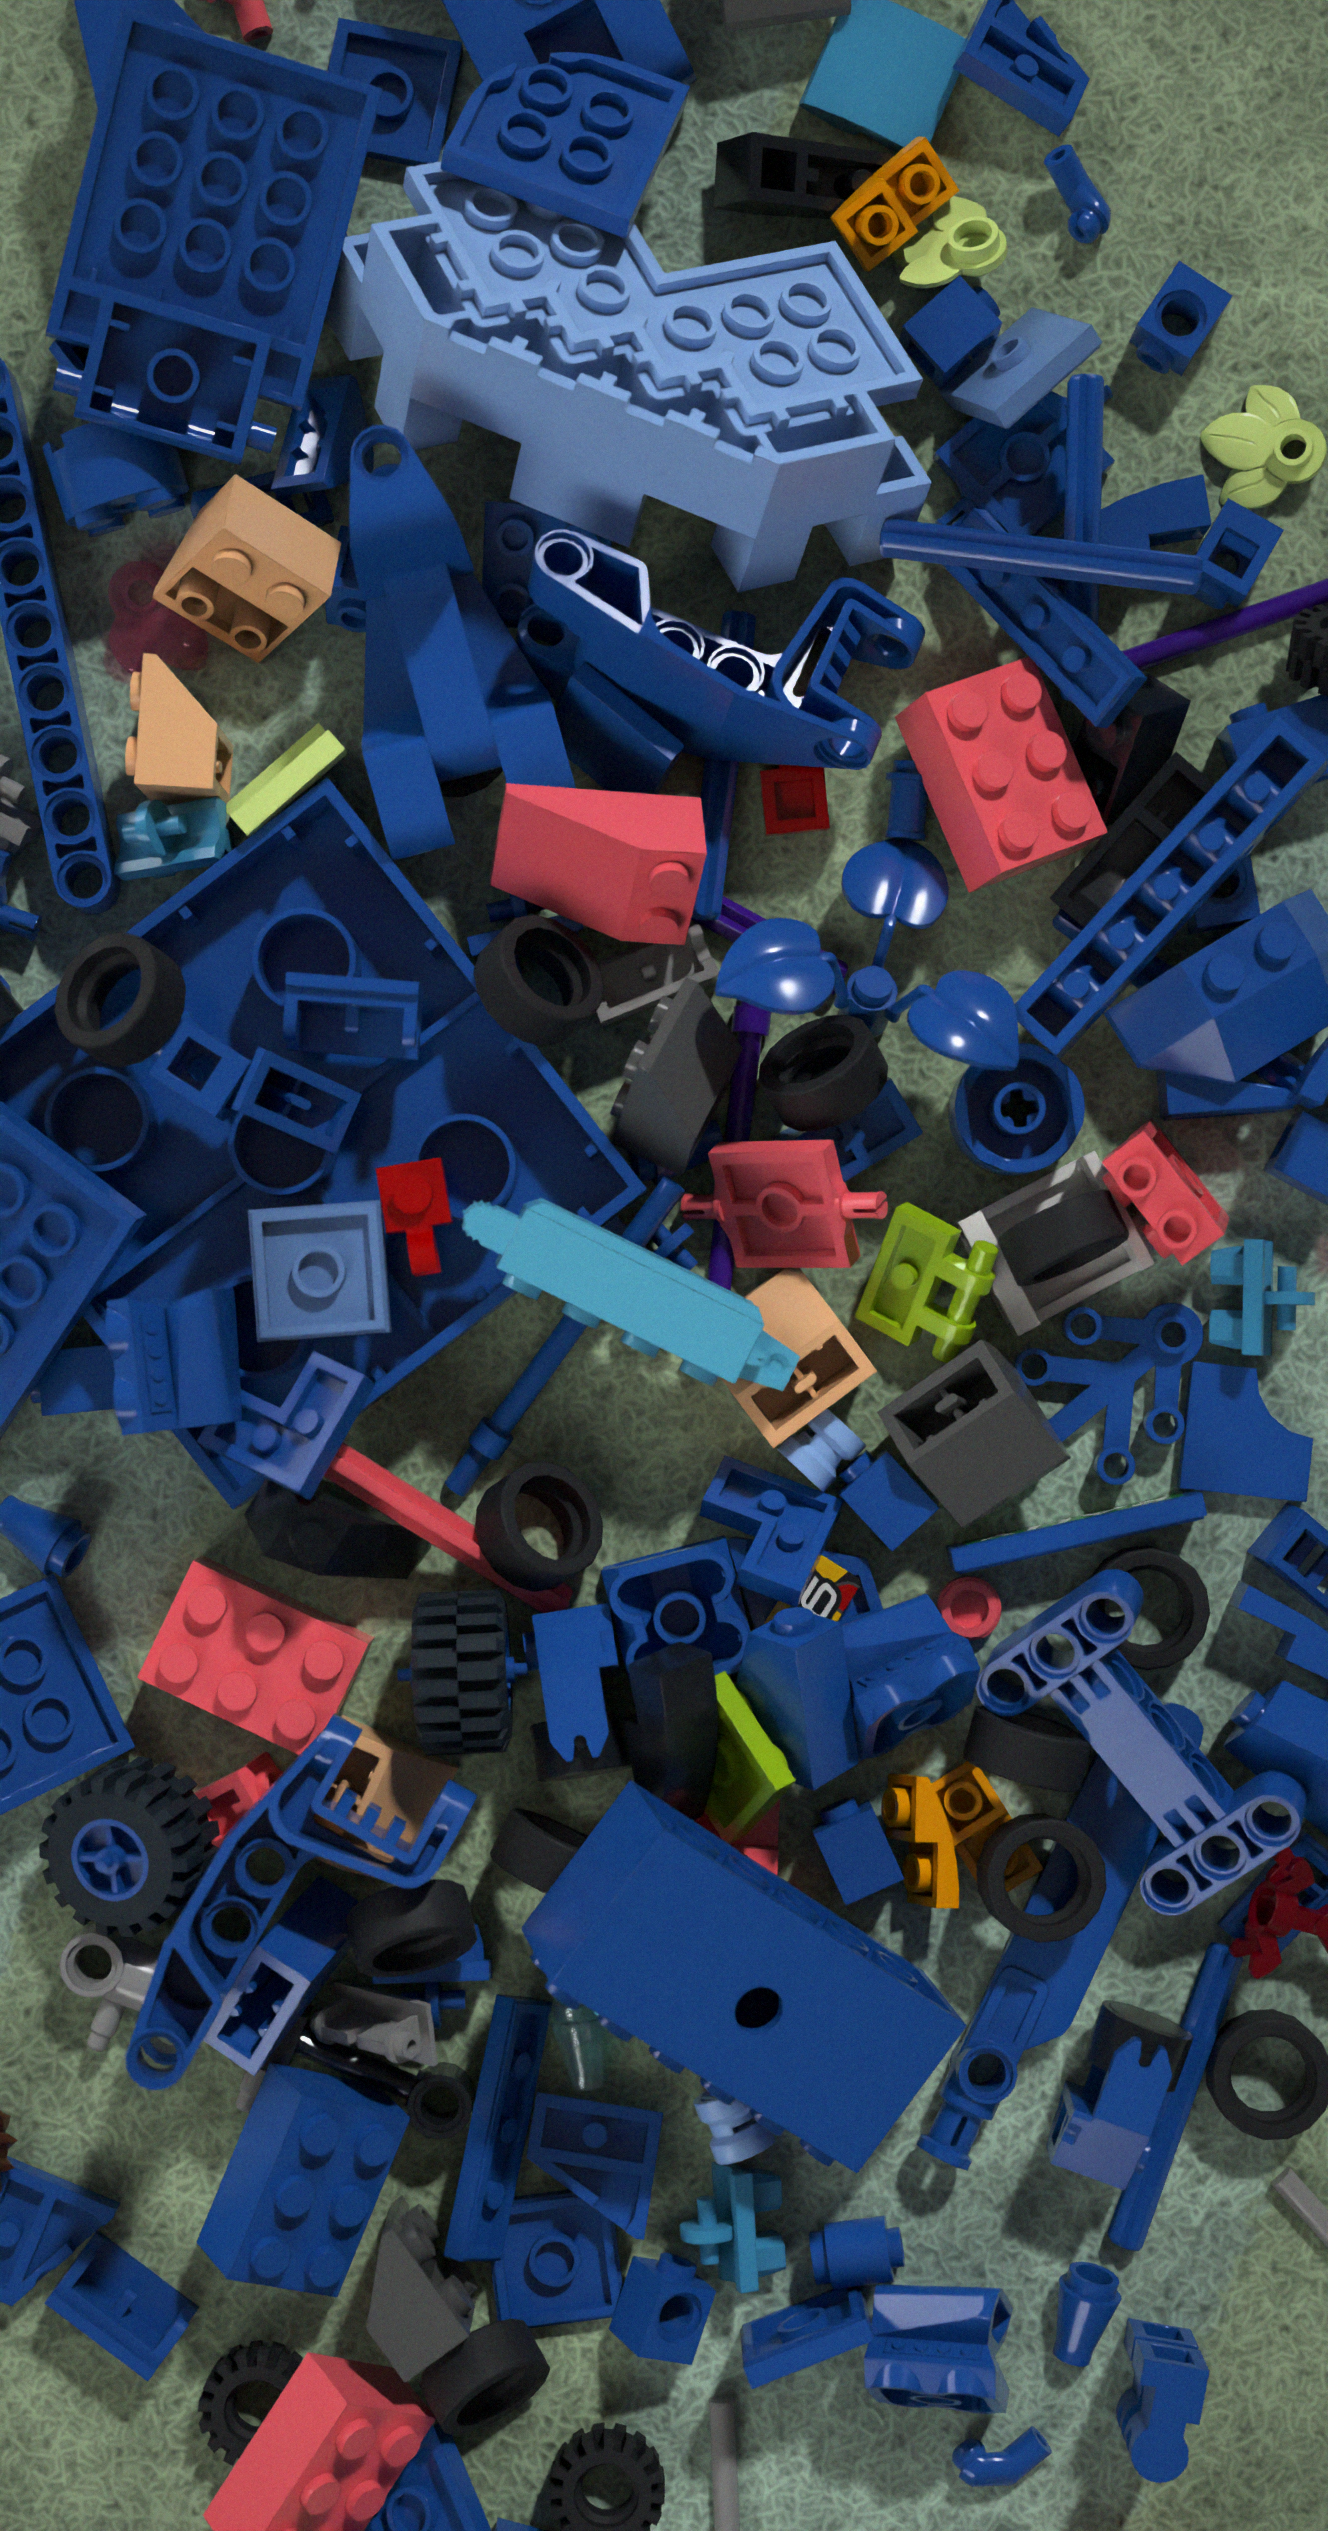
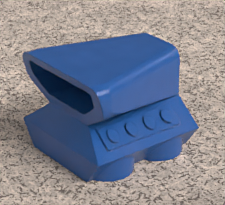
M209 1288L181 1298L172 1304L160 1298H123L107 1301L106 1337L110 1355L114 1361V1406L122 1436L242 1421L234 1289Z
M724 1535L603 1567L601 1575L630 1685L628 1664L679 1641L711 1652L714 1675L723 1671L727 1675L739 1672L748 1633L751 1631L740 1589L737 1585L729 1547Z
M926 1593L842 1625L858 1758L861 1761L866 1758L879 1757L902 1744L910 1735L922 1729L928 1730L942 1725L972 1703L980 1666L968 1639L951 1631L936 1605Z
M876 2285L872 2316V2330L875 2340L868 2343L864 2356L865 2389L877 2402L896 2406L949 2408L980 2414L1006 2413L1010 2389L995 2357L1005 2341L1013 2307L1003 2289L989 2287Z

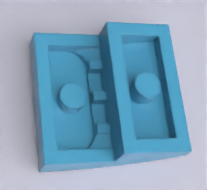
M851 0V14L836 16L798 106L833 127L851 135L862 132L895 153H898L917 136L926 137L930 143L960 72L952 67L966 39L941 24L890 0Z

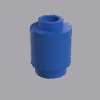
M885 2215L824 2223V2230L809 2232L811 2260L816 2285L831 2283L834 2290L894 2282V2268L905 2267L900 2227L888 2228Z

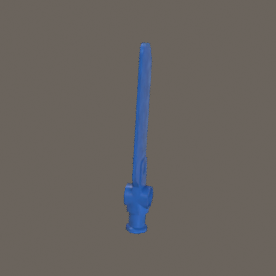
M1171 1702L1164 1704L1166 1709L1199 1748L1202 1743L1204 1728L1198 1715L1183 1705ZM1098 1753L1088 1768L1081 1788L1077 1792L1065 1820L1076 1825L1095 1842L1105 1863L1106 1891L1099 1912L1082 1931L1062 1941L1036 1942L1012 1932L963 2039L959 2041L952 2051L950 2059L951 2068L939 2092V2095L944 2099L929 2133L921 2134L916 2143L922 2150L954 2167L968 2171L972 2162L968 2154L983 2121H992L1000 2102L1007 2098L1015 2088L1018 2077L1017 2065L1023 2051L1063 2035L1071 2026L1161 1831ZM1054 1842L1043 1865L1044 1869L1036 1880L1022 1910L1023 1912L1035 1916L1049 1915L1063 1908L1073 1896L1078 1881L1077 1866L1071 1853L1058 1842ZM986 2053L997 2056V2072L990 2080L981 2083L969 2080V2065L975 2057Z

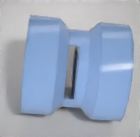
M829 1409L824 1410L808 1422L807 1426L809 1428L806 1431L803 1430L799 1435L789 1436L777 1448L783 1456L822 1492L836 1480V1469L840 1466L839 1462L842 1459L854 1460L867 1446Z
M708 2091L703 2092L693 2100L700 2122L709 2125L712 2138L709 2146L716 2164L727 2165L743 2161L763 2152L775 2142L773 2133L759 2124L750 2114L751 2108L739 2100L735 2099L731 2105H727Z

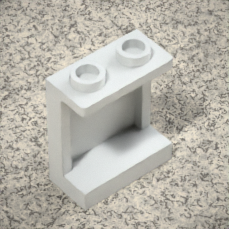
M1095 1151L1083 1155L953 1224L954 1227L962 1230L960 1238L969 1255L974 1242L977 1240L987 1241L998 1248L999 1252L992 1267L996 1277L989 1293L1012 1336H1020L1041 1325L1040 1322L1135 1272L1145 1270L1154 1265V1261L1149 1253L1154 1247L1142 1231V1227L1146 1225L1145 1221L1139 1214L1130 1218L1126 1208L1112 1195L1129 1231V1237L1124 1243L1105 1255L1055 1278L1030 1286L1020 1287L1016 1284L998 1244L999 1236L1024 1219L1062 1201L1099 1189L1109 1190L1102 1179V1176L1109 1171L1100 1161Z

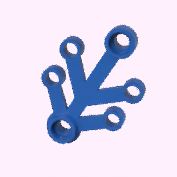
M1160 1304L1152 1308L1143 1319L1103 1316L1088 1307H1077L1066 1313L1062 1321V1332L1065 1338L1075 1345H1089L1097 1339L1138 1344L1118 1362L1050 1356L1046 1351L1039 1348H1026L1020 1351L1013 1361V1365L1024 1383L1029 1386H1039L1047 1381L1089 1385L1048 1419L1061 1442L1106 1406L1102 1450L1096 1455L1094 1461V1469L1097 1476L1106 1483L1112 1485L1124 1484L1131 1479L1135 1472V1460L1128 1451L1135 1381L1153 1366H1155L1153 1408L1144 1417V1432L1149 1439L1161 1444L1173 1443L1183 1434L1185 1427L1184 1418L1178 1411L1181 1366L1197 1355L1203 1343L1204 1333L1198 1316L1190 1308L1182 1304ZM1078 1314L1087 1315L1093 1322L1092 1333L1083 1339L1076 1337L1071 1330V1322ZM1170 1322L1178 1324L1183 1332L1182 1341L1175 1347L1167 1346L1161 1339L1163 1327ZM1032 1354L1038 1355L1043 1360L1045 1366L1043 1374L1036 1379H1029L1022 1372L1023 1360ZM1162 1412L1169 1413L1173 1417L1175 1424L1171 1434L1165 1437L1158 1436L1153 1429L1154 1418ZM1112 1453L1121 1454L1126 1463L1124 1472L1118 1477H1109L1104 1471V1461Z

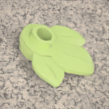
M953 196L933 212L934 227L920 230L891 253L896 263L905 268L899 277L900 283L915 288H932L945 285L955 280L959 275L979 277L988 274L1002 264L1007 256L1008 248L1004 233L998 229L997 224L993 220L987 218L986 210L983 206L976 202Z
M1269 385L1251 386L1246 398V413H1231L1221 416L1210 423L1200 435V440L1207 452L1224 467L1232 469L1220 494L1219 501L1221 505H1224L1229 498L1248 510L1261 509L1272 505L1282 495L1288 484H1299L1312 479L1322 469L1327 458V444L1322 431L1314 423L1301 419L1295 399L1281 388ZM1293 440L1302 441L1306 445L1302 456L1296 459H1288L1283 456V448L1288 442Z

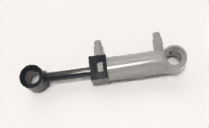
M96 1924L88 1925L70 1940L61 1953L59 1968L61 1977L67 1987L79 1996L90 1998L102 1996L91 2024L92 2031L87 2040V2045L94 2051L103 2052L106 2050L110 2038L115 2035L125 2008L129 2007L138 2012L141 2011L161 1950L131 1937H121L118 1929L109 1936L96 1932ZM97 1945L104 1948L111 1957V1971L97 1973L89 1969L83 1960L84 1947ZM308 2005L255 2077L245 2071L239 2085L240 2092L235 2102L239 2110L249 2113L269 2063L290 2066L293 2056L296 2054L406 2099L405 2106L407 2107L408 2116L416 2131L427 2138L441 2140L451 2138L463 2130L470 2119L475 2091L473 2081L467 2072L456 2064L439 2062L434 2067L428 2066L423 2070L419 2069L417 2075H414L339 2043L332 2045L321 2043L314 2033L304 2030L314 2007ZM434 2087H446L454 2092L458 2098L459 2105L450 2112H436L426 2103L424 2094Z

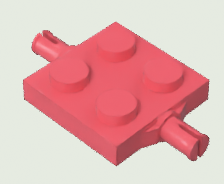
M834 1140L718 1142L708 1152L715 1180L714 1193H686L681 1201V1211H685L682 1216L685 1220L717 1219L720 1222L722 1229L730 1239L737 1268H851L861 1256L853 1219H884L888 1211V1201H884L887 1196L883 1191L850 1192L842 1178Z

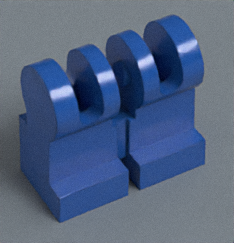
M1128 2318L1124 2346L1130 2361H1132L1134 2378L1132 2388L1127 2389L1118 2401L1116 2418L1136 2471L1143 2478L1151 2482H1169L1180 2476L1188 2464L1189 2450L1184 2439L1186 2423L1200 2424L1210 2370L1201 2351L1198 2350L1199 2346L1191 2329Z

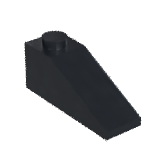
M757 132L740 135L717 143L713 209L755 215L830 219L834 212L869 177L896 154Z
M265 1479L244 1513V1517L265 1557L319 1576L407 1579L429 1545V1542L338 1485L323 1479L310 1500Z

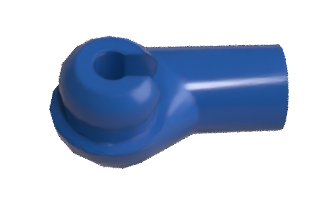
M1062 145L1055 148L1046 156L1044 164L1072 214L1067 224L1069 233L1080 243H1092L1099 234H1104L1108 230L1111 221V210L1089 178L1071 145Z
M1032 2426L999 2452L987 2453L980 2440L967 2439L954 2449L952 2461L961 2471L959 2478L971 2487L1011 2486L1052 2453V2450L1046 2439Z

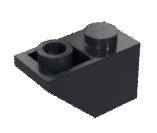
M1144 670L1141 672L1147 677L1146 681L1108 728L1095 727L1084 716L1073 750L1105 827L1112 825L1170 759L1191 702Z

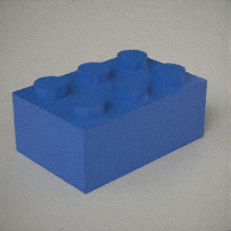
M270 2062L200 2232L197 2244L227 2280L338 2297L410 2117L382 2089L365 2082Z

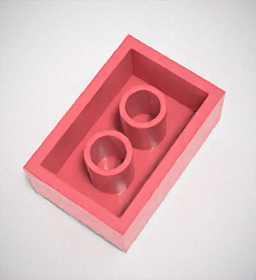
M1029 656L925 692L895 716L918 774L922 776L923 786L969 893L1073 854L1108 833L1038 666Z
M201 1556L192 1561L137 1678L300 1755L325 1729L333 1714H339L375 1637L216 1561Z
M307 2352L204 2512L203 2517L213 2531H364L372 2517L384 2505L387 2494L407 2463L417 2454L423 2438L433 2425L436 2417L409 2383L403 2382L393 2367Z

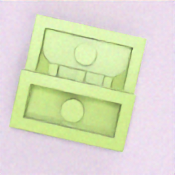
M317 723L227 802L226 813L249 838L284 811L347 755L346 749L329 730L325 731Z

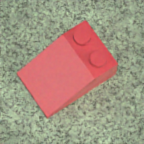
M506 783L490 873V886L620 941L685 945L707 855L701 798Z

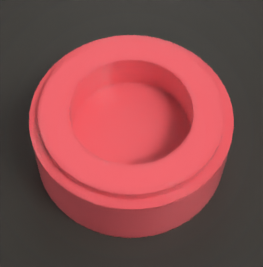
M961 1576L951 1580L943 1587L937 1599L936 1607L951 1631L969 1641L978 1640L989 1635L995 1629L1001 1617L999 1595L988 1582L979 1577Z

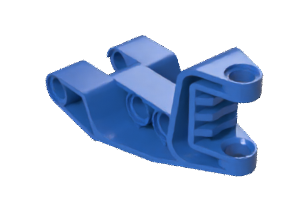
M378 425L362 431L354 440L351 449L349 506L350 552L362 602L366 601L364 722L361 746L386 842L392 860L396 861L456 844L443 801L441 783L502 767L506 783L576 788L549 691L537 677L473 573L475 569L458 523L407 438L396 428ZM378 443L394 445L402 455L400 464H384L374 469L371 474L364 467L363 460L366 452Z
M561 529L552 530L544 534L536 543L527 583L529 596L535 603L528 606L522 612L515 642L539 680L549 691L550 696L558 702L571 676L584 663L589 664L683 742L685 746L682 750L683 753L710 760L859 770L866 768L871 763L881 740L882 730L872 717L836 695L851 660L854 659L890 669L902 670L908 668L917 657L925 638V629L915 616L865 583L854 578L841 577L830 583L783 653L775 655L759 653L651 606L648 570L642 561L577 532ZM552 571L564 572V573L567 574V575H566V576L558 575V574H555V573L552 572ZM886 635L891 636V637H894V638H896V639L899 640V641L893 640V639L887 637ZM828 637V641L811 676L804 696L796 697L793 694V689L807 658L816 644L823 638ZM536 640L546 641V642L550 643V644L553 645V646H543V645H539V644L536 643L535 641H536Z
M333 1714L325 1729L227 1832L175 1925L165 1939L125 2055L126 2069L131 2079L140 2087L149 2090H163L176 2084L182 2077L295 1875L305 1862L315 1857H323L404 1889L419 1887L430 1881L438 1871L473 1807L477 1794L448 1779L413 1839L408 1843L400 1838L406 1827L405 1820L394 1815L388 1827L384 1829L375 1824L382 1807L370 1801L361 1816L351 1810L357 1797V1793L346 1788L338 1802L326 1796L363 1730L340 1716ZM314 1814L320 1815L389 1854L394 1859L392 1860L362 1848L317 1823L314 1819ZM267 1847L276 1850L285 1862V1872L279 1878L272 1881L258 1879L249 1868L248 1858L253 1851ZM225 1907L242 1909L247 1913L251 1921V1931L240 1939L224 1937L215 1925V1915L217 1912ZM158 2037L167 2039L173 2045L163 2043ZM142 2048L154 2060L153 2062L172 2066L161 2069L151 2066L145 2061L142 2055Z

